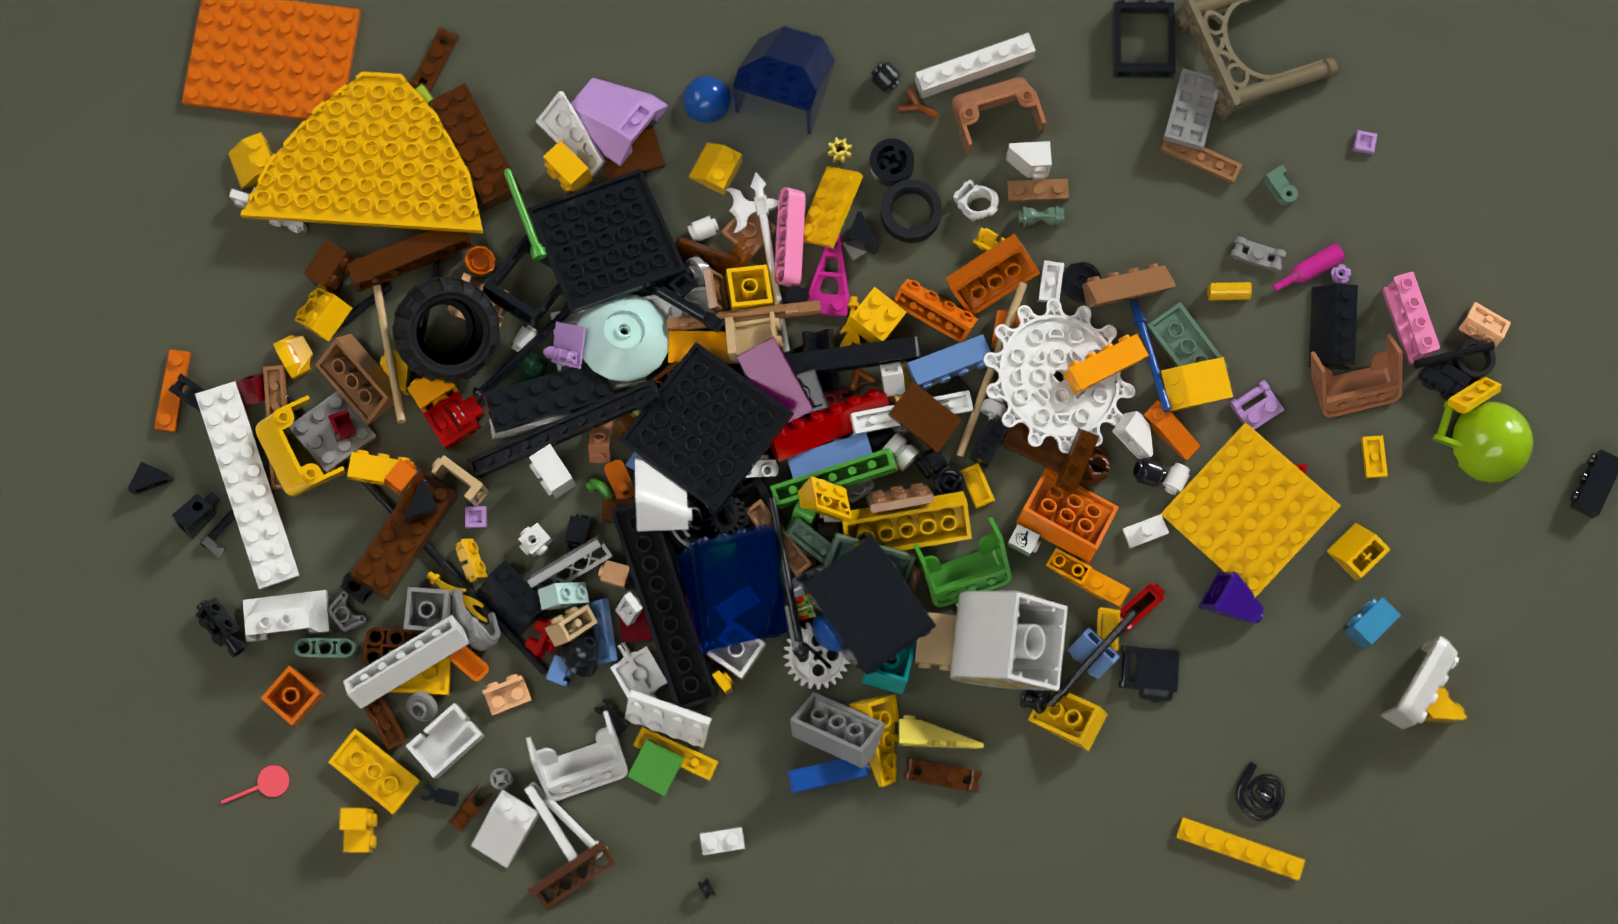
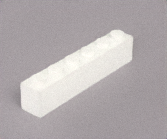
M1029 33L916 72L915 83L923 99L1033 60L1036 50Z
M452 615L345 679L343 682L347 695L360 709L469 644L465 630Z

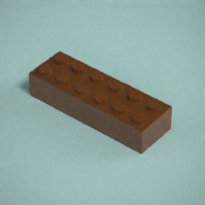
M466 83L430 100L429 102L433 110L438 115L470 172L473 186L486 210L513 198L504 175V170L507 168L511 170ZM514 176V179H515V181H516L517 187H518L519 192H520V194H521V193H523V192H522V190H521V187H520V185H519V183H518L516 177Z
M420 471L351 572L352 580L389 601L456 501V492ZM421 479H423L427 483L438 513L409 524L405 520V515Z

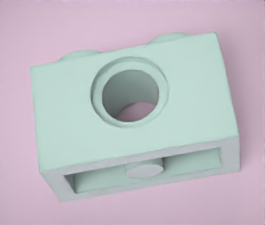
M585 582L554 583L538 589L542 610L568 609L575 605L580 606L589 603Z

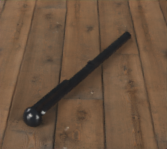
M568 306L479 389L474 387V398L484 400V392L491 391L519 365L518 363L542 340L546 339L555 329L556 321L563 322L571 314Z
M771 497L767 500L779 556V568L783 572V582L788 606H785L793 653L798 658H804L809 654V648H805L776 498Z

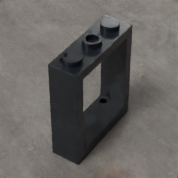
M1119 0L1114 2L1112 7L1113 78L1174 77L1176 72L1174 2L1167 0L1157 2ZM1120 13L1167 14L1168 63H1121Z
M525 235L484 284L483 292L491 299V302L534 328L562 293L559 284L557 283L537 310L498 287L525 253L530 255V248L532 246L528 236ZM547 257L539 260L551 268Z

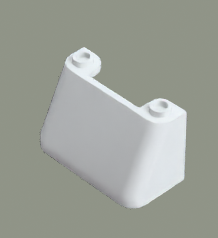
M635 457L637 531L688 529V521H692V508H687V490L644 458Z

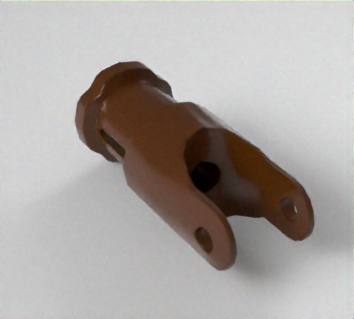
M480 784L471 791L460 805V810L454 818L448 820L450 824L462 833L465 831L464 827L467 823L477 816L491 797L490 793L483 803L478 806L471 803L472 796L480 787Z

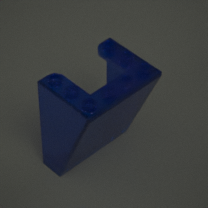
M760 525L748 532L747 529L735 531L734 535L729 536L728 533L716 535L715 539L710 540L708 537L697 539L696 543L689 545V548L682 550V554L676 558L703 655L713 653L716 649H724L731 645L752 640L780 637L787 632L774 526L766 527V525Z

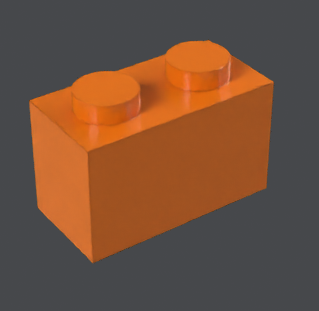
M400 458L384 478V484L401 496L416 478V466L409 460L403 461Z

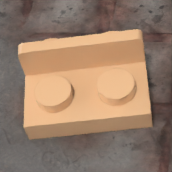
M1474 302L1459 330L1474 339L1482 340L1486 343L1493 341L1496 348L1503 340L1511 322Z
M517 674L505 678V682L500 684L498 682L486 685L485 690H482L492 716L533 701L523 676H518Z

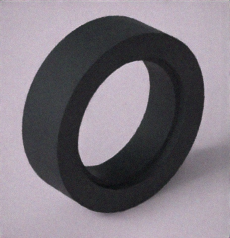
M914 179L903 180L891 186L885 193L881 203V221L888 234L896 240L905 243L921 242L929 238L939 226L942 214L941 200L937 192L927 183ZM917 194L928 202L931 216L926 224L916 229H907L895 222L892 217L891 208L895 200L900 196Z

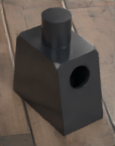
M212 491L204 499L196 494L174 512L172 517L177 526L193 540L215 517L216 514L213 507L220 499Z

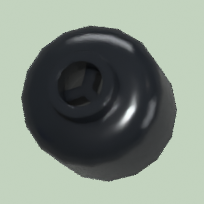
M880 62L871 72L873 75L871 81L883 92L889 89L893 91L900 84L898 79L901 74L890 62H885L884 64Z
M1142 458L1140 461H1137L1133 469V476L1136 477L1138 483L1152 487L1157 486L1160 481L1162 482L1166 475L1161 461L1150 458Z

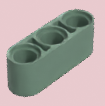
M301 638L294 644V652L305 659L350 660L355 658L359 651L357 644L349 639ZM308 643L310 646L309 651L306 654H302L301 647ZM325 644H330L331 649L329 653L323 654L322 647ZM346 644H351V652L345 655L343 647Z

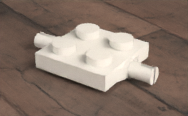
M626 642L622 643L623 647L620 644L618 648L624 657L610 668L627 698L631 690L657 699L654 693L668 682L648 647L646 646L637 652H630Z

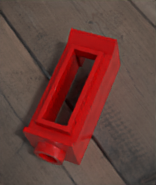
M1151 582L1120 609L1121 622L1126 616L1125 612L1146 593L1150 592L1156 599L1124 630L1125 633L1166 598L1163 595V589L1158 584L1154 585Z

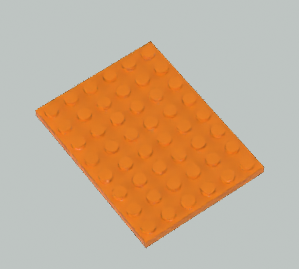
M201 0L183 92V105L307 120L317 105L321 102H326L333 96L334 92L349 83L361 15L360 9L290 0Z

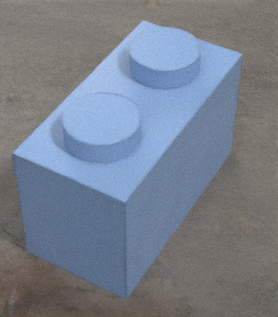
M1088 628L1067 651L1075 661L1082 664L1103 640L1091 628ZM1108 647L1087 672L1099 679L1120 656Z

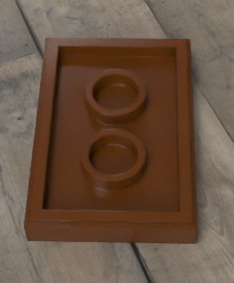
M654 128L641 132L632 143L633 152L621 166L604 156L600 151L606 161L602 165L606 181L642 169L644 173L665 167Z
M914 382L910 384L888 414L889 417L936 453L941 450L962 421V419Z

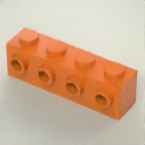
M907 279L902 284L893 300L907 313L959 343L966 341L978 321V318L974 317L972 313L960 309L953 302L946 301L939 297L936 292L927 290L920 286L917 281Z

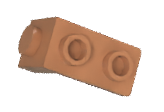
M613 421L590 431L588 445L590 463H610V440Z

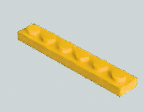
M1184 817L1181 819L1175 837L1297 881L1300 880L1305 863L1304 859Z

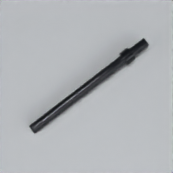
M1132 609L1064 683L1061 682L1059 691H1056L1047 701L1049 706L1053 708L1063 696L1066 697L1071 692L1070 688L1138 616L1136 611Z

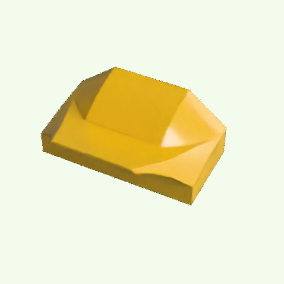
M290 335L273 344L284 367L293 380L312 371L310 360L313 353L303 335Z

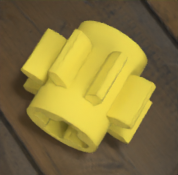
M836 137L833 144H828V147L832 149L828 151V156H833L834 163L837 160L844 163L846 157L851 158V153L848 151L852 149V145L846 144V138L838 140ZM840 148H843V151H840L839 153L836 152V150H840Z

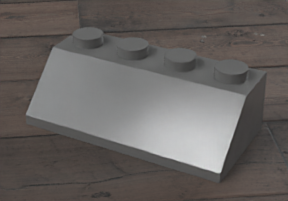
M815 692L809 696L790 719L792 737L860 768H864L875 755L885 727V723Z

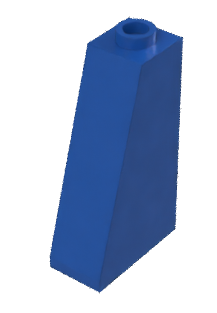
M840 759L788 771L793 794L866 777L868 776L867 771L871 769L869 762L864 768H860Z

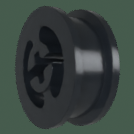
M891 138L879 142L873 148L870 154V170L875 180L889 187L900 181L909 180L914 170V154L908 144L902 140ZM885 153V158H883L884 170H881L877 162L880 156ZM902 155L906 159L907 164L905 168L901 172H899V167H901ZM892 160H895V163H892V165H889V162L891 163Z

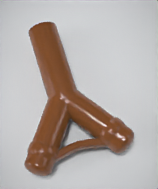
M912 87L908 88L907 98L902 105L897 107L898 112L919 111L936 120L939 113L921 104L916 91ZM909 97L913 104H906Z
M854 369L849 389L852 392H856L857 388L864 384L871 383L874 385L877 382V378L863 369ZM860 377L866 380V382L858 385Z

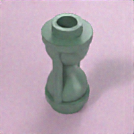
M1025 206L1022 207V211H1018V222L1022 223L1023 227L1034 225L1040 220L1048 225L1059 226V224H1064V208L1055 206L1049 207L1043 212H1037L1034 208H1026Z

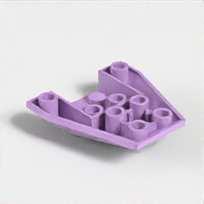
M593 77L571 103V106L600 151L619 166L633 152L632 143L653 119L657 122L669 108V105L654 95Z

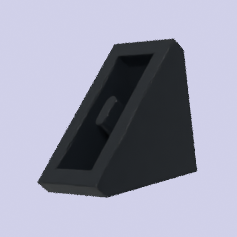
M859 211L849 233L847 245L875 254L878 251L879 245L862 212Z
M141 462L128 490L132 494L137 495L172 482L174 478L162 470Z
M421 479L405 515V520L409 524L438 513L427 483L423 479Z

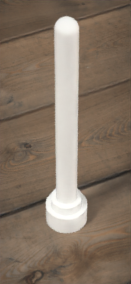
M536 782L529 784V786L534 785L544 803L589 848L599 843L598 840L595 842L555 801L549 800L544 790ZM603 852L596 856V860L603 855Z

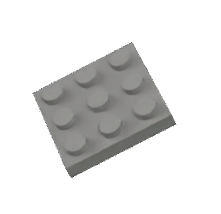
M338 391L301 416L288 428L326 474L351 457V452L363 449L377 438L375 433ZM348 409L356 436L336 442L328 416Z

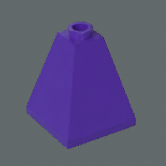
M1218 572L1198 607L1201 610L1248 623H1259L1264 616V608L1256 597L1254 598L1253 593L1236 572Z

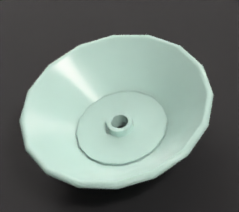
M627 294L585 310L578 322V326L586 328L583 360L594 372L609 380L629 382L644 378L660 367L669 350V331L665 316L652 302L638 295ZM626 330L628 333L624 335L620 331Z

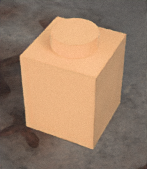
M606 560L605 565L601 564L598 576L601 577L602 583L626 589L631 571L627 565Z

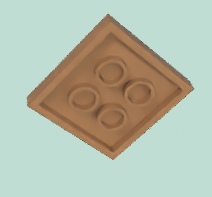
M923 482L913 483L908 488L894 486L890 488L891 491L882 492V489L872 490L870 494L866 495V501L871 513L934 502L933 493L927 484L923 485Z

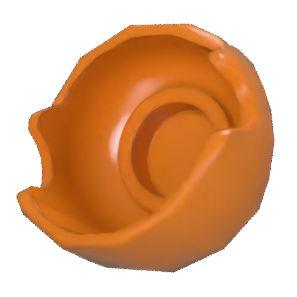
M476 246L470 249L464 260L467 271L473 276L478 277L490 274L496 262L493 253L483 246Z

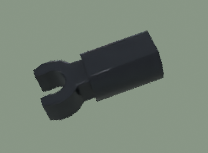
M603 699L602 701L605 703L606 708L601 711L595 707V711L600 715H604L603 712L608 711L615 731L618 734L622 733L629 724L615 709L611 710L610 703Z
M423 785V788L428 789L430 794L427 797L420 796L421 800L430 801L434 799L436 803L457 806L459 792L441 788L434 790L430 785Z

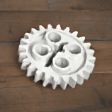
M807 622L805 623L806 629L801 627L804 642L814 651H821L820 657L828 662L831 668L828 669L819 659L813 660L814 654L810 650L807 659L804 662H800L793 653L791 639H786L790 646L783 647V649L788 651V654L783 655V658L789 660L784 666L791 667L787 673H795L793 680L797 681L800 678L801 686L808 682L809 689L815 684L816 689L820 690L823 683L824 687L828 688L829 681L835 685V677L843 678L840 672H847L848 670L844 667V664H850V662L845 659L842 652H836V658L830 661L827 658L828 650L820 645L814 646L811 643V638L814 634L812 633V627ZM816 664L821 665L823 669L819 676H815L812 672Z

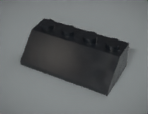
M1337 283L1312 287L1308 367H1311V352L1314 351L1322 365L1330 369L1350 370L1355 365L1358 285Z

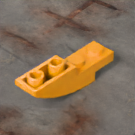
M1057 548L1046 564L1047 568L1067 581L1118 608H1121L1131 591L1130 588L1101 574L1090 565Z

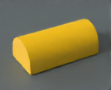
M1250 282L1211 283L1207 286L1209 301L1251 299L1252 283Z

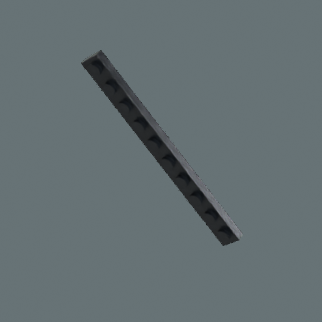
M654 379L648 380L467 459L471 475L479 479L530 457L549 444L553 447L661 400L656 381Z

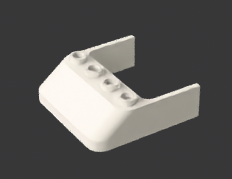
M1441 636L1421 646L1420 649L1428 654L1397 707L1381 714V717L1401 729L1414 726L1418 722L1421 724L1427 716L1426 708L1429 704L1433 705L1438 697L1436 691L1439 686L1443 687L1449 678L1446 675L1450 668L1453 669L1459 661L1456 649L1448 640Z

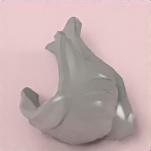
M455 589L452 592L453 617L465 630L469 641L467 646L477 651H484L498 642L501 634L495 612L488 614L490 624L479 623L478 619L467 611L463 602L462 589Z

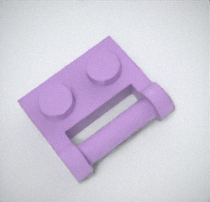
M1265 380L1259 382L1257 387L1240 398H1234L1229 402L1243 424L1246 422L1254 430L1285 410ZM1261 393L1265 395L1266 398L1246 411L1242 409V405Z

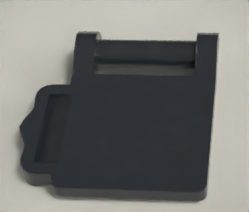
M1121 645L1120 652H1123L1122 674L1118 688L1138 689L1141 699H1148L1153 703L1171 701L1173 693L1178 690L1179 651ZM1131 653L1137 654L1135 682H1129Z

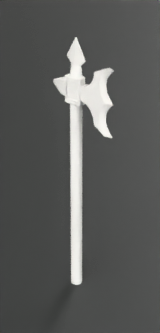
M756 172L750 186L755 190V201L745 199L740 190L728 188L726 190L732 194L734 199L733 206L729 212L737 219V227L733 233H739L747 227V220L751 214L757 212V216L760 217L774 305L782 304L779 284H776L774 280L775 257L767 216L770 210L778 207V200L766 198L763 192L766 183ZM785 318L780 319L781 330H779V336L781 335L783 342V353L790 351Z

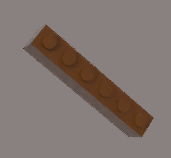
M427 230L419 235H412L404 241L394 242L384 249L374 250L364 257L354 258L346 265L359 293L473 246L467 232Z

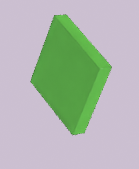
M647 738L627 777L665 796L684 757Z

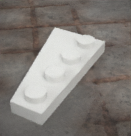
M559 91L536 122L557 143L561 140L589 168L591 176H594L606 161L563 91Z

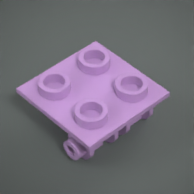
M556 321L553 346L545 348L543 354L546 358L551 359L553 363L581 369L586 328Z

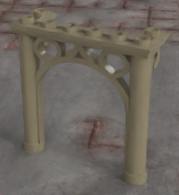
M1185 0L1175 14V23L1180 27L1181 32L1184 33L1189 28L1191 35L1194 36L1198 51L1205 60L1206 69L1211 73L1214 86L1220 93L1214 108L1221 121H1225L1233 111L1243 108L1249 102L1323 78L1329 79L1337 76L1338 66L1335 59L1329 57L1275 75L1260 74L1248 68L1238 59L1230 45L1227 24L1229 16L1235 8L1256 0ZM1228 7L1223 16L1215 12ZM1208 18H1212L1220 24L1219 31L1210 29L1207 23ZM1218 36H1220V38L1217 40L1218 47H1216L1213 38H1217ZM1222 59L1225 60V61L1227 62V64H1228L1229 62H1230L1231 64L1226 68L1225 65H1224V63H1223V61H1222ZM1230 70H1237L1243 74L1242 83H1237L1232 79ZM1249 78L1258 82L1248 86L1246 85L1249 81Z

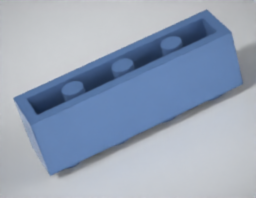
M982 334L908 362L905 369L911 383L914 382L923 390H927L936 382L940 381L942 384L952 379V376L957 374L964 376L973 368L982 369L986 367L983 358L991 351Z
M852 433L849 438H837L830 441L829 444L817 446L787 460L794 479L872 454L867 433L856 435Z

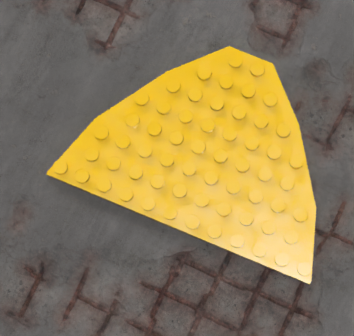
M360 72L351 83L343 85L333 93L330 99L317 105L311 112L310 117L306 121L303 120L285 140L282 148L268 159L257 180L258 184L255 190L250 194L245 209L241 211V217L249 219L483 234L470 172L436 112L429 107L402 74Z

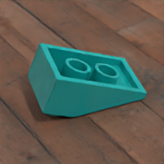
M917 640L914 641V645L910 648L900 651L896 658L883 663L878 671L868 675L864 673L862 683L902 695L908 681Z

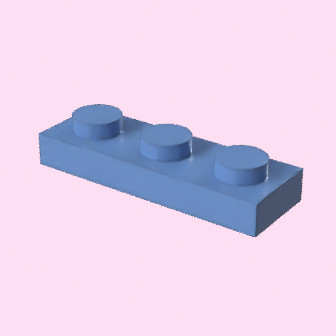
M599 599L590 602L589 607L598 622L592 626L594 640L598 648L597 663L600 665L617 661L609 599Z

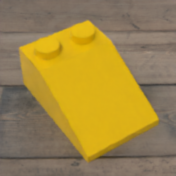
M1224 357L1161 371L1172 412L1233 397Z
M1069 693L1066 697L1063 696L1053 708L1047 704L1042 714H1037L1035 710H1032L1028 721L1089 752L1108 714L1100 706Z

